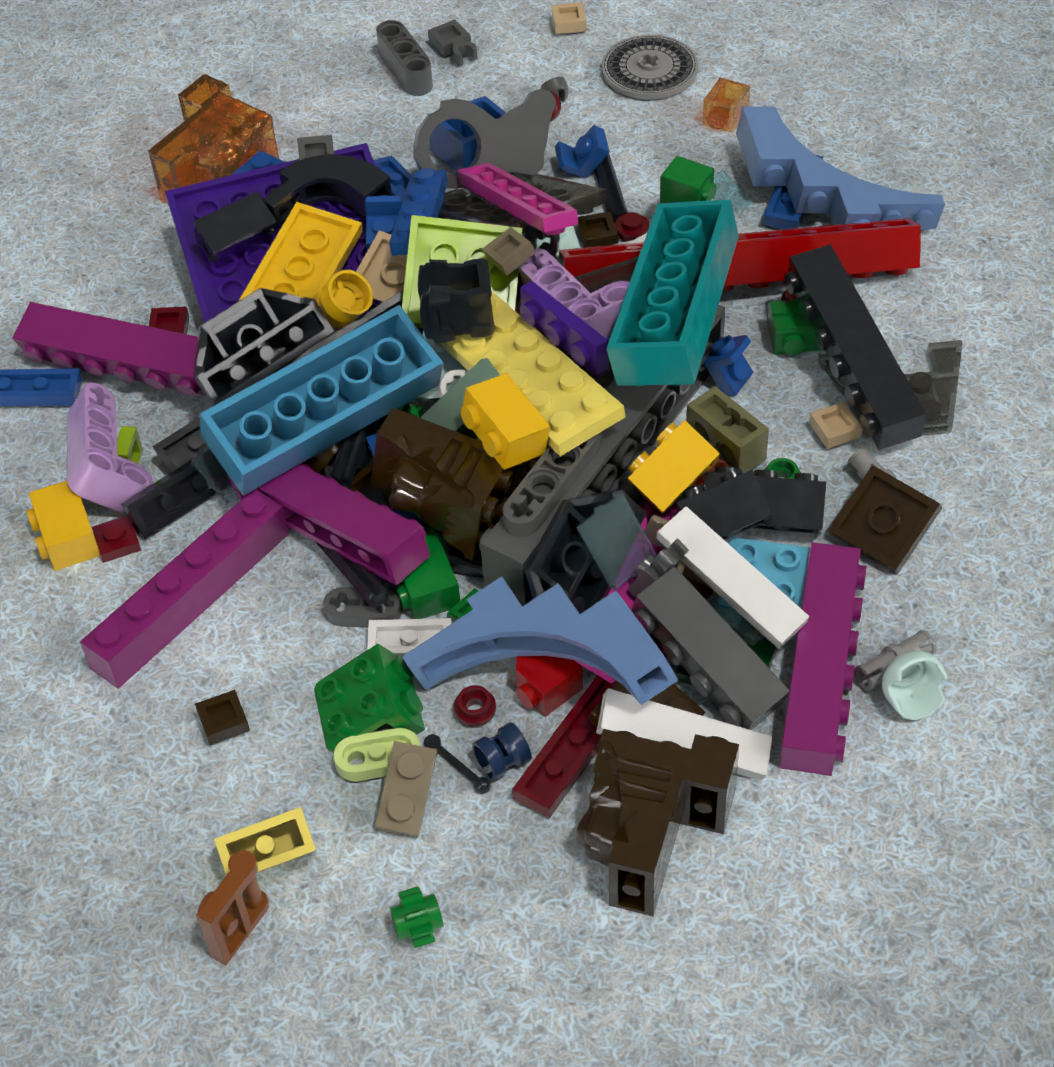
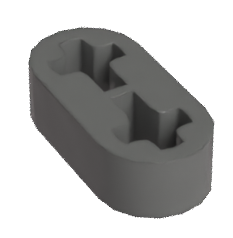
M354 587L333 589L323 600L327 620L331 624L340 627L368 628L369 620L400 619L402 614L398 595L388 589L386 592L389 595V599L386 603H381L388 604L384 613H377L381 604L378 608L371 607ZM341 603H348V606H345L344 611L336 610V608L340 607Z

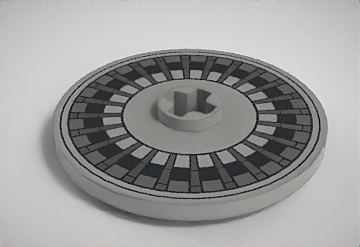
M640 35L624 39L613 45L606 52L602 60V75L606 83L616 92L636 99L654 100L674 96L687 89L694 82L698 73V60L693 50L677 39L662 35Z

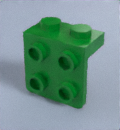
M377 643L316 683L314 692L328 750L334 752L338 743L343 739L371 733L385 723L394 728L411 730L416 735L425 730L421 715L423 705L415 692L412 680L414 674L402 656H397Z

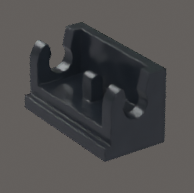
M258 192L252 193L194 221L195 240L200 244L211 262L218 260L217 255L220 254V251L262 231H265L267 235L275 233L273 228L277 227V221Z

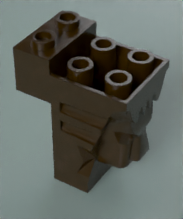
M392 408L376 434L371 488L382 491L385 495L390 496V506L393 509L415 513L422 522L427 523L432 528L443 531L442 537L447 542L460 550L465 558L473 560L479 549L483 534L487 529L494 528V525H492L494 519L500 520L502 518L505 502L541 456L504 470L494 457L487 454L482 441Z
M602 730L593 774H595L593 781L595 783L589 794V809L577 827V841L584 846L585 854L588 858L608 866L609 906L654 917L680 824L724 834L736 791L739 744L729 742L718 736L706 737L695 734L692 747L689 749L681 747L672 741L659 742L638 737L628 731Z

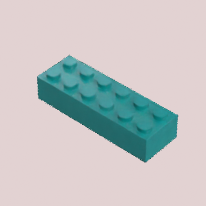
M731 199L657 204L607 346L617 386L695 384L739 237Z

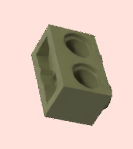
M714 386L687 404L686 421L720 453L718 459L720 465L737 469L742 468L743 473H746L767 459L769 428L719 388Z

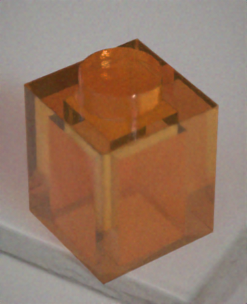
M720 77L703 100V124L716 130L733 133L738 126L742 106H749L750 86Z

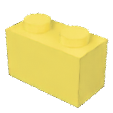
M301 807L214 839L226 876L230 872L228 867L230 857L235 852L241 850L250 851L255 856L258 865L257 873L317 851Z

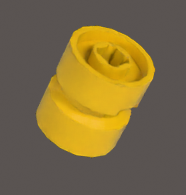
M341 270L335 273L312 299L316 300L330 325L337 332L361 317L370 308L373 301V292L367 279L360 273L352 270Z

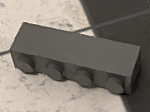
M675 566L636 596L632 608L635 617L648 634L652 633L662 644V651L668 660L674 665L680 664L687 671L694 688L702 696H709L718 705L719 713L726 723L752 730L784 703L790 690Z

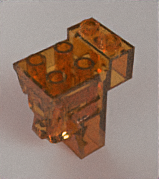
M203 74L178 94L184 122L148 150L159 198L165 204H168L165 191L230 176L260 150L279 159L271 115L239 99L233 98L229 84L206 74Z

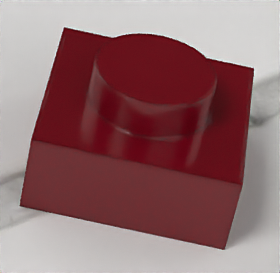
M187 306L151 308L149 327L187 334L189 324Z
M128 516L92 527L103 563L142 551L133 524Z

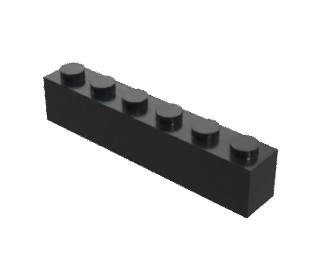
M826 245L790 256L788 273L784 275L786 288L791 295L795 294L803 320L810 322L818 348L820 350L824 349L828 355L833 376L836 379L840 378L848 404L852 408L856 407L861 417V426L864 434L868 438L872 437L878 450L921 437L926 412L832 245Z

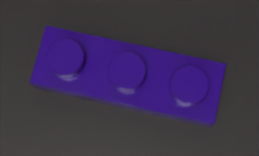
M533 281L520 287V313L528 325L537 328L547 336L553 345L561 347L572 356L578 365L586 367L594 375L598 376L609 369L608 339Z

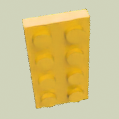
M296 202L239 301L259 288L288 293L302 298H313L327 281L343 268L363 232L362 222Z

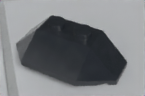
M259 288L198 327L194 377L212 406H215L259 382L335 331L315 299L302 298L288 293Z
M623 490L562 500L524 569L533 599L558 583L579 614L600 601L647 513Z

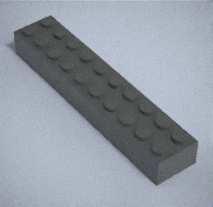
M718 305L695 384L617 386L614 375L611 377L606 390L624 405L626 417L602 431V445L534 534L526 537L510 534L504 527L503 514L493 529L489 528L485 531L479 544L485 587L502 576L521 606L533 600L524 569L562 500L616 490L622 484L623 472L633 463L642 450L656 445L658 442L656 440L657 437L674 422L709 377L710 373L703 362L713 350V344L724 337L725 307ZM561 456L553 462L558 466H569L574 463V459ZM540 483L532 489L536 493L545 494L551 492L554 487L547 483ZM527 509L524 515L529 516V509Z

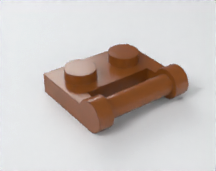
M246 850L235 852L228 861L230 872L215 891L205 895L196 914L211 958L225 966L269 908L267 895L260 890L256 878L258 871L256 858L250 851Z

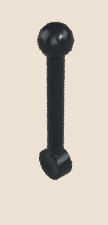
M431 734L424 739V746L437 749V753L474 784V789L477 793L485 794L490 790V781L485 777H478L441 745L439 736Z

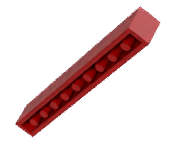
M910 218L740 233L738 234V241L723 291H731L734 289V285L748 284V287L751 288L768 287L769 282L783 281V284H785L784 275L788 273L790 256L830 244L847 274H852L854 278H870L874 276V272L886 271L890 275L907 274L908 269L920 268L921 225ZM644 242L559 250V263L590 293H593L613 282H630Z

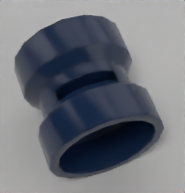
M512 722L500 727L495 736L491 738L484 736L472 744L474 755L482 769L488 765L491 766L492 771L487 775L492 781L504 776L507 768L512 765L521 766L532 759V754L525 737Z

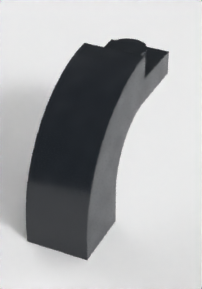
M334 154L318 155L294 162L279 171L281 186L273 189L263 201L277 221L276 230L283 226L296 202L305 205H312L323 201L339 202L351 207L366 218L365 198L368 196H391L390 176L375 165L356 157Z

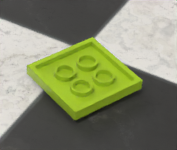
M411 215L402 309L417 328H422L418 293L419 266L425 265V263L429 262V259L447 260V263H464L465 261L478 258L487 260L482 249L510 228V226ZM512 227L522 235V228ZM487 260L491 291L515 311L518 268L505 275Z

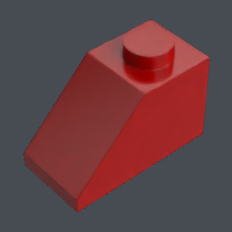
M546 655L517 656L516 694L526 708L531 710L535 707L546 717L583 689L582 666L576 663V660Z

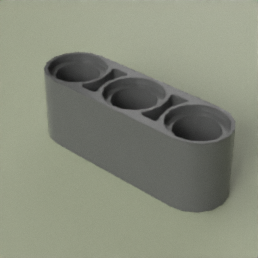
M387 20L381 22L376 28L378 50L381 59L408 94L422 96L429 93L433 88L429 57L400 21Z

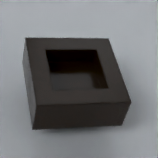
M610 211L578 217L577 230L583 248L618 244V232Z
M235 689L195 703L209 745L250 731L247 718Z

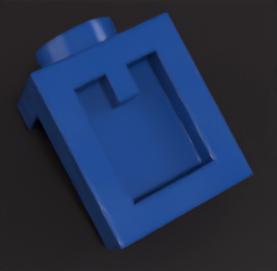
M593 125L585 135L578 139L575 147L560 141L555 145L559 167L568 174H575L582 178H588L610 152L604 129Z
M381 195L365 198L367 251L379 230L392 235L401 207L400 196Z
M728 335L720 338L713 344V350L703 362L719 389L729 397L736 396L754 373L742 354L751 343L748 335L736 337Z

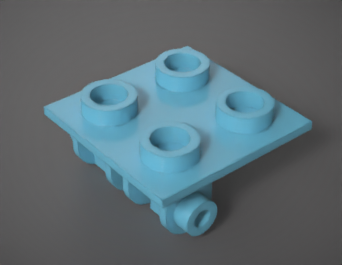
M729 537L728 544L802 609L810 547ZM719 596L718 607L734 609Z

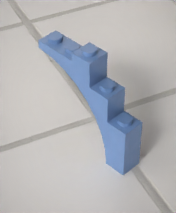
M742 106L736 136L753 186H787L796 213H829L833 225L910 218L921 225V231L937 228L945 206L942 195L912 193L886 188L854 177L822 160L799 142L783 123L776 107Z
M502 576L467 599L473 609L472 611L402 656L425 690L456 673L486 662L515 656L542 655L572 659L600 669L621 683L641 705L678 681L660 649L617 591H614L579 614L558 583L529 603L521 606Z

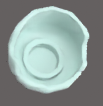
M911 650L892 659L882 678V691L890 705L902 718L916 721L931 716L943 705L945 696L943 695L941 685L943 680L948 679V676L939 660L930 652Z

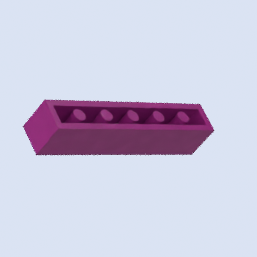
M30 302L12 337L23 350L22 354L29 360L37 363L47 360L65 369L77 367L85 369L96 376H103V374L113 375L127 383H133L136 380L145 382L159 390H165L168 387L177 389L190 397H196L197 394L206 396L194 377L197 336Z
M299 464L256 488L283 506L288 527L327 548L335 550L352 562L361 564L369 571L395 585H398L430 556L425 540L426 532L416 520H408L396 514L388 506L379 505L367 499L359 491L347 489L331 477L326 478L314 472L306 464ZM228 475L236 497L241 500L246 495L243 496Z
M257 489L249 492L80 641L90 669L117 689L124 685L289 535L283 506Z
M811 542L802 610L810 617L808 622L798 631L779 767L781 769L832 776L834 761L843 762L846 736L838 735L839 725L847 726L851 700L842 699L843 690H852L855 665L847 664V656H856L859 631L851 630V623H860L863 598L855 597L856 589L864 590L867 566L859 565L860 548Z

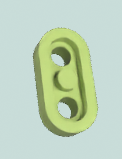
M394 728L347 737L340 741L334 750L336 770L342 778L354 782L386 777L394 741L420 746L419 739L414 732L405 728ZM359 758L364 760L362 764H350V762L354 759Z

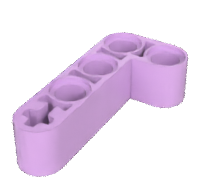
M534 249L536 253L518 267L523 286L533 281L608 339L609 343L630 282H613L590 293L550 253L544 249Z
M89 382L85 384L67 414L68 486L82 498L126 514L121 504L149 487L153 479L144 467L117 456L114 395L106 387Z

